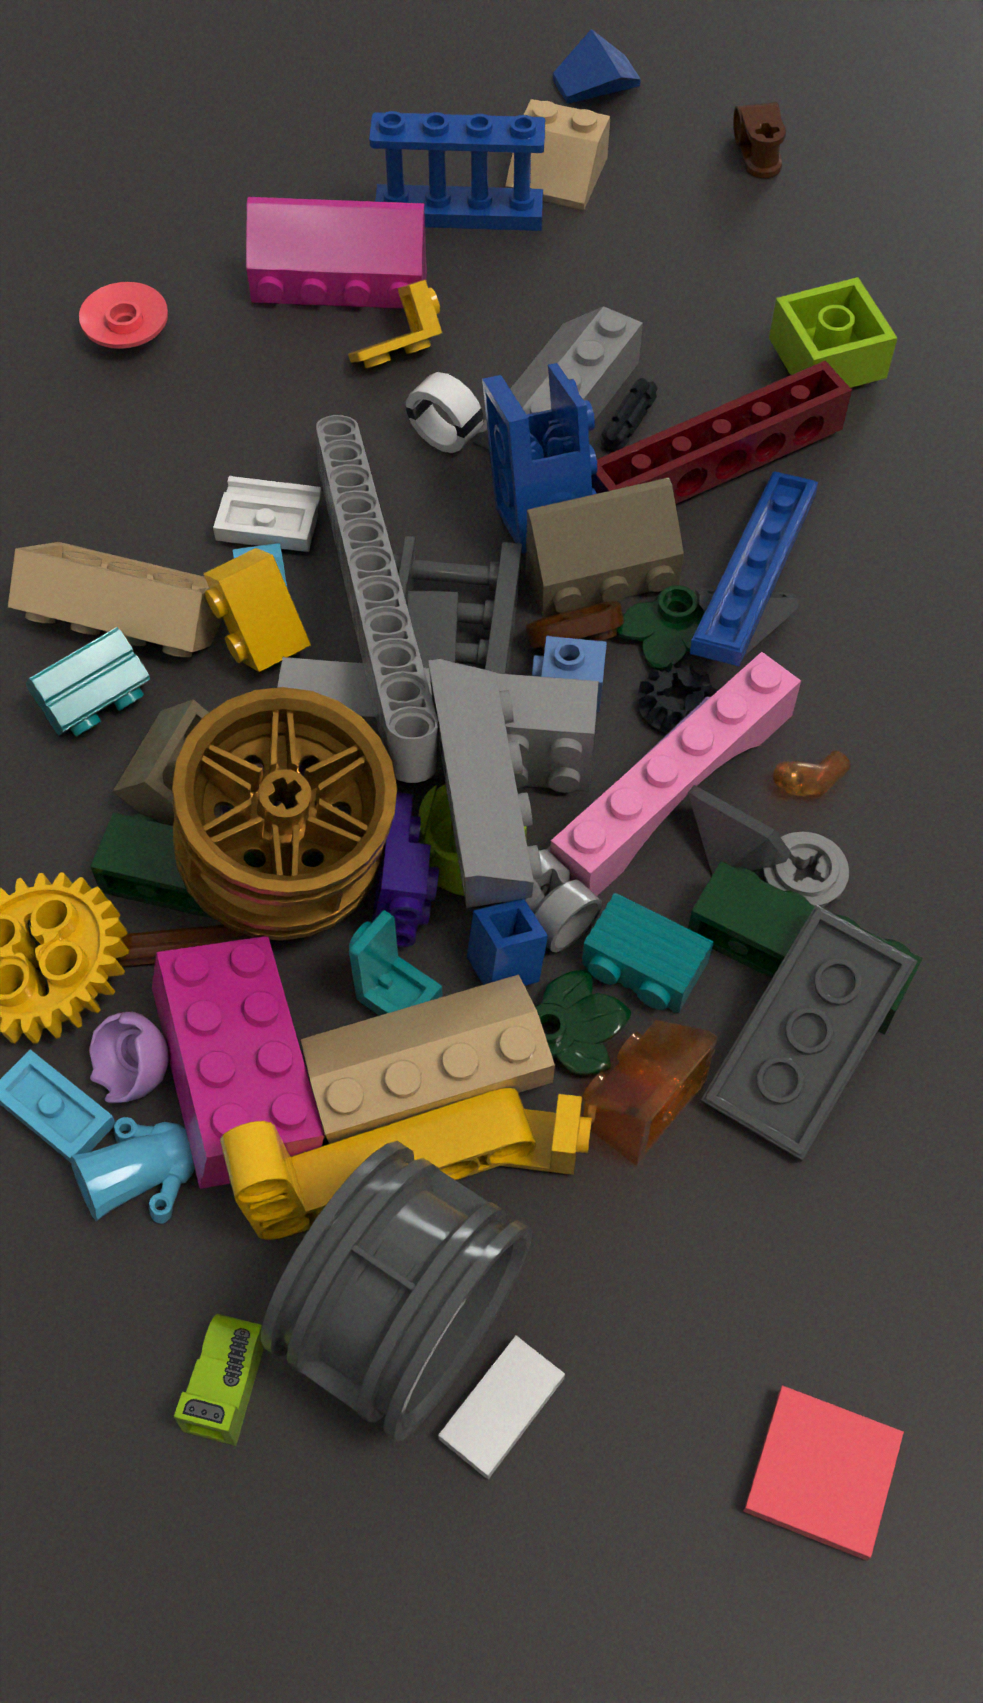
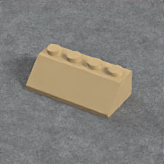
M61 542L15 548L8 607L25 611V618L40 623H55V619L70 622V629L73 631L92 635L100 634L101 630L109 632L118 627L130 645L144 646L146 641L163 645L162 652L178 657H191L192 652L210 647L223 620V617L218 619L214 615L206 600L205 591L210 588L204 576Z
M519 974L301 1039L309 1078L329 1144L492 1090L514 1088L520 1093L553 1083L555 1064L538 1012Z

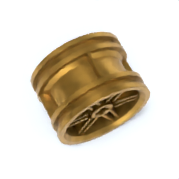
M287 687L260 689L225 701L206 714L189 733L176 760L172 785V804L174 810L173 845L177 869L187 891L208 915L229 929L254 938L268 936L269 939L282 941L309 937L334 927L354 912L371 890L381 864L384 845L395 815L397 784L392 760L380 737L353 710L338 700L310 690ZM261 763L263 769L254 764ZM299 765L308 767L305 769L304 777L299 772ZM275 801H282L277 807L273 805ZM292 803L294 808L286 809L285 806ZM227 805L232 808L218 818L214 814V809L217 806ZM344 805L348 807L351 814L348 815L334 806ZM313 851L321 854L324 859L323 863L316 867L306 866L302 862ZM250 852L253 856L265 862V864L261 867H251L244 861V856Z

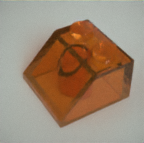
M655 1020L643 1035L637 1031L634 1032L624 1043L617 1055V1059L620 1061L608 1076L600 1072L590 1082L582 1095V1100L585 1102L583 1117L592 1118L590 1131L637 1166L705 1084L718 1037L709 1030Z

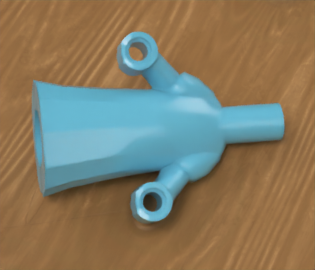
M123 1117L118 1119L114 1125V1136L117 1144L89 1153L71 1155V1166L77 1184L95 1221H98L107 1213L129 1200L163 1183L160 1193L153 1195L150 1199L149 1212L154 1222L166 1223L172 1217L173 1205L181 1184L186 1183L195 1170L186 1129L180 1124L172 1122L157 1123L155 1126H144L136 1124L132 1118ZM161 1206V1207H164L165 1209H164V1210H158V1209H156V1208Z

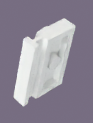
M229 476L227 481L228 489L223 494L213 526L216 541L256 546L280 543L281 549L309 552L318 519V508L323 500L321 487Z

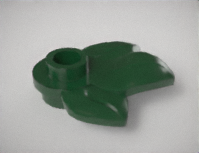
M673 585L665 588L656 597L654 602L634 604L623 615L624 624L617 627V636L642 641L643 656L651 668L660 671L665 669L670 662H672L674 667L683 660L686 652H690L691 640L703 617L696 594L688 587Z
M576 970L567 972L549 983L545 989L542 1004L535 1006L541 1024L553 1023L559 1028L554 1034H545L552 1058H556L571 1073L584 1076L600 1074L609 1071L611 1068L610 1057L603 1043L612 1039L623 1030L631 1018V1010L615 997L601 993L592 994L593 982L590 972Z

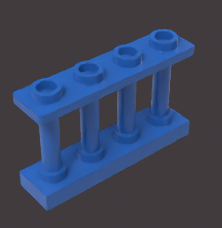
M396 111L375 112L372 114L369 136L370 147L373 149H385L387 184H377L375 202L424 203L425 227L542 231L543 189H532L530 185L531 153L544 152L545 118L528 115H452L439 112L417 114ZM402 149L428 150L429 185H404ZM445 151H471V187L446 186ZM488 152L514 153V188L488 187Z

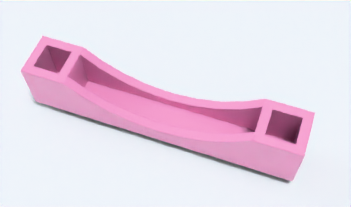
M761 652L551 840L550 852L570 870L569 881L580 880L598 896L624 872L656 828L688 795V792L694 785L700 784L712 772L734 756L750 748L760 746L792 717L801 680L765 653Z

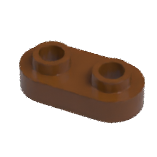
M617 601L597 603L533 621L526 625L530 647L541 648V652L544 654L546 636L573 639L587 637L588 640L594 641L614 637L617 635L616 628L624 624L621 603Z

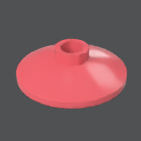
M118 282L101 287L85 299L79 311V322L83 333L98 345L116 349L136 347L152 340L163 330L168 320V308L164 297L156 289L137 282Z

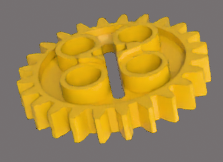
M60 872L53 884H51L44 873H39L33 887H28L22 878H18L15 885V893L8 895L5 890L0 888V1034L2 1033L11 1043H16L22 1033H24L33 1044L39 1042L44 1028H47L56 1039L60 1038L62 1022L69 1020L74 1026L80 1028L82 1026V1019L79 1012L86 1008L91 1012L99 1013L101 1009L94 998L99 993L114 995L116 992L107 979L109 976H120L125 973V970L116 958L129 954V949L121 940L128 933L118 919L121 916L98 886L91 889L82 877H79L72 884L66 874ZM30 919H31V926H30L31 933H32V935L34 936V938L40 943L39 946L36 945L35 940L32 938V936H31L30 933H29L28 921H29ZM37 967H40L42 974H43V975L45 976V978L47 979L48 987H49V992H48L47 995H46V989H45V986H46L45 978H44V977L41 975V973L36 969Z

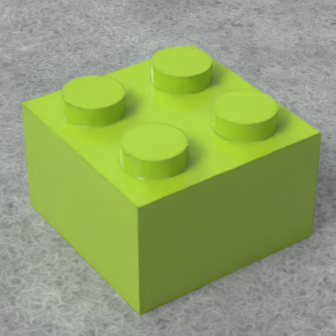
M859 277L776 298L769 340L790 375L826 360L851 388L887 378L897 336Z

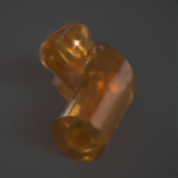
M833 750L818 765L801 761H782L774 769L773 780L777 787L784 789L787 793L808 798H819L851 769V763L843 753Z

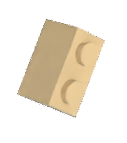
M531 99L524 115L545 118V143L543 153H531L530 188L543 189L544 202L584 210L608 158L610 116L595 113L588 109L580 110L557 105L550 101ZM512 153L505 188H514V153Z

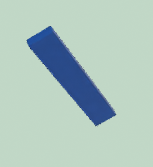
M776 471L772 473L691 640L690 654L740 666L815 499L818 482Z

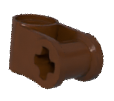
M771 102L735 106L733 114L734 137L736 144L739 145L745 169L749 174L759 178H769L779 174L782 169L780 144L783 143L786 137V128L781 119L779 104Z

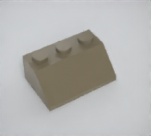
M669 478L527 510L525 574L542 617L564 613L597 603L620 601L625 597L651 591L660 592L669 586L680 584L684 551L673 487Z

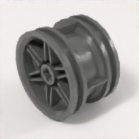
M400 1142L387 1143L372 1153L348 1177L304 1236L283 1272L269 1302L262 1323L260 1341L264 1349L274 1356H284L287 1354V1361L291 1368L300 1374L306 1375L357 1411L358 1415L367 1422H376L384 1416L383 1428L385 1434L394 1441H402L413 1433L433 1411L480 1345L521 1271L533 1239V1229L520 1220H516L506 1227L507 1212L463 1186L440 1171L437 1166L424 1158L414 1160V1152Z

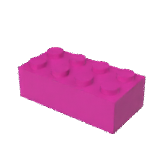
M264 936L156 952L152 991L162 1033L169 1049V1062L200 1189L231 1183L220 1138L224 1133L239 1125L255 1121L271 1122L275 1125L291 1157L321 1147L325 1134L269 937Z

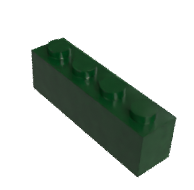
M113 813L90 866L101 891L107 895L214 919L189 894L179 874L173 845V826L159 823L152 817L142 814H135L131 817ZM250 852L244 856V861L251 867H261L265 864V862L259 860ZM310 855L302 860L306 866H319L318 858H313Z
M720 861L691 911L688 929L714 941L712 949L773 978L815 906L810 904L799 893L783 891L760 880L749 869L733 867ZM836 915L918 961L878 1032L885 1035L923 958L911 953L905 945L898 941L882 939L860 928L852 919L843 915Z

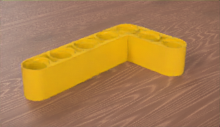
M514 1088L492 1090L292 1157L288 1153L275 1125L271 1122L255 1121L245 1123L230 1129L220 1138L235 1201L258 1237L264 1240L280 1239L309 1230L318 1215L348 1177L372 1153L387 1143L400 1142L414 1152V1160L424 1158L454 1180L504 1165L506 1161L503 1157L515 1153L517 1154V1159L531 1153L537 1145L519 1093Z

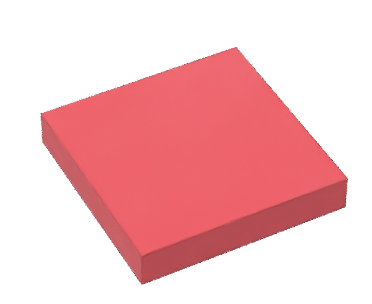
M782 1385L778 1392L743 1512L863 1560H869L872 1556L904 1431Z

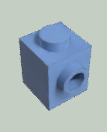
M546 636L544 656H534L532 676L599 681L596 712H600L607 642Z

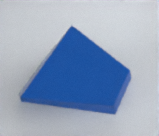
M592 29L553 72V81L567 104L638 87L641 81L626 55Z

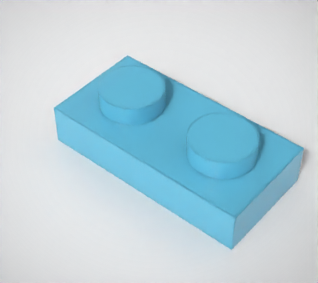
M31 1049L0 1079V1105L70 1163L71 1155L89 1153L116 1123L108 1111Z

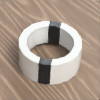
M436 372L429 375L409 394L406 400V412L412 426L426 442L443 452L454 453L460 451L479 432L483 425V412L474 394L459 379L447 373ZM432 402L439 405L449 415L454 426L447 423L438 414Z

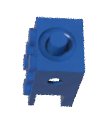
M558 363L548 365L551 409L526 415L501 375L482 379L495 508L514 542L522 544V553H526L528 509L597 494L595 489L592 488L591 475L597 474V459L592 445H589V431L595 428L594 412L590 401L583 400L579 395L575 380L568 379Z

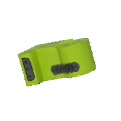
M216 1314L213 1317L206 1332L200 1359L196 1361L187 1391L181 1393L174 1414V1418L183 1432L233 1446L237 1445L264 1349L260 1341L262 1325L221 1314Z

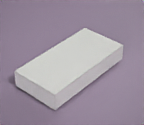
M515 1336L439 1433V1440L488 1480L562 1383L565 1373L518 1336Z

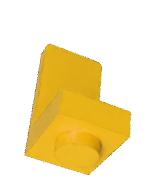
M426 280L398 288L411 332L349 353L348 356L351 363L363 361L365 368H369L390 361L389 352L404 347L406 354L431 346L429 338L441 334L442 331L437 318V314L440 313L439 301L433 288H428Z
M558 1094L556 1113L524 1109L537 1144L536 1148L528 1155L518 1159L516 1153L503 1157L506 1162L501 1166L574 1175L576 1152L588 1153L592 1118L580 1117L582 1096Z

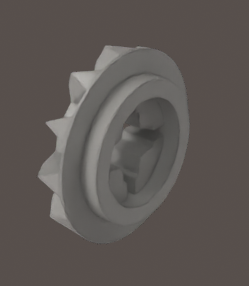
M794 832L780 837L792 854L784 863L763 868L765 882L783 891L799 893L810 904L818 905L822 908L834 899L839 900L849 879V865L842 850L830 839L812 832ZM817 861L813 875L815 880L806 877L802 881H794L796 867L804 869Z

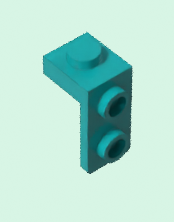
M384 910L372 923L369 921L363 923L354 933L349 944V956L356 1000L380 1016L443 996L442 985L398 956L395 918L393 915Z

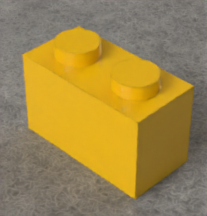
M254 548L204 573L210 588L205 591L206 600L214 615L218 619L222 617L230 633L225 636V642L237 663L243 662L260 672L282 661L283 657L287 658L311 646L272 554Z

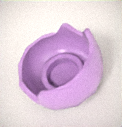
M122 1012L110 1015L93 1031L89 1048L93 1066L90 1079L108 1089L110 1093L105 1097L106 1102L110 1104L122 1103L145 1097L163 1081L170 1060L168 1045L160 1030L142 1014Z

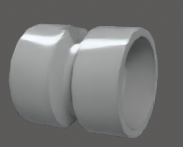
M543 849L539 850L542 878L533 880L532 898H526L525 901L548 935L546 947L556 953L572 945L590 928L600 913L602 901L580 880L569 881L570 870L550 851Z

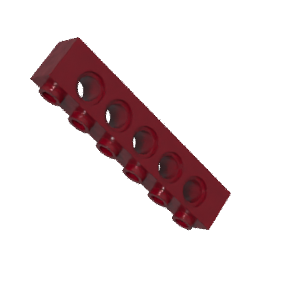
M825 360L597 459V474L591 475L592 488L598 494L669 478L673 487L675 504L842 430L852 389Z

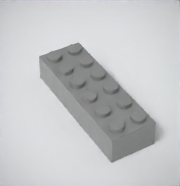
M282 658L277 688L287 687L310 690L338 700L360 715L380 737L363 663ZM424 668L431 693L429 668ZM496 673L499 691L509 690L512 702L514 722L505 724L508 742L518 741L521 751L523 773L514 775L516 787L551 788L563 793L575 790L589 791L599 681ZM437 741V771L429 779L445 780L439 743ZM299 765V771L305 772V769L308 768L306 766Z

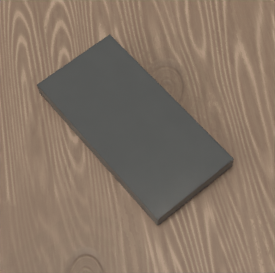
M815 905L702 1097V1102L803 1161L918 961L822 907Z

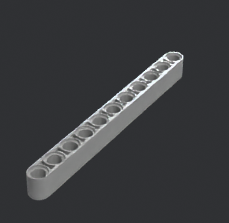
M344 415L326 416L316 423L318 471L380 739L392 760L397 780L407 783L425 781L437 771L438 719L358 423L351 417Z

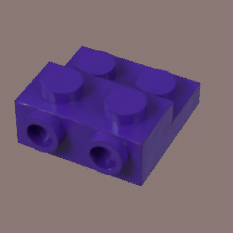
M400 792L396 794L395 815L377 872L372 922L384 910L393 915L395 918L397 947H409L415 944L418 925H428L431 900L434 901L436 897L439 868L429 866L431 845L418 843L421 817L411 816L413 794Z

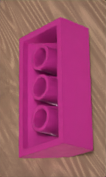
M248 197L246 270L251 302L404 309L398 288L426 280L427 277L424 203Z

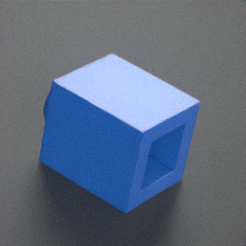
M525 899L473 910L467 959L483 985L518 974L524 986L538 983L548 935Z

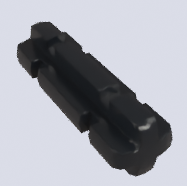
M645 378L635 381L630 389L631 393L625 396L612 416V421L606 425L601 433L603 438L601 445L605 449H611L615 452L626 446L629 441L627 437L633 435L648 412L646 409L650 408L657 398L656 391L658 387L653 381L648 382Z

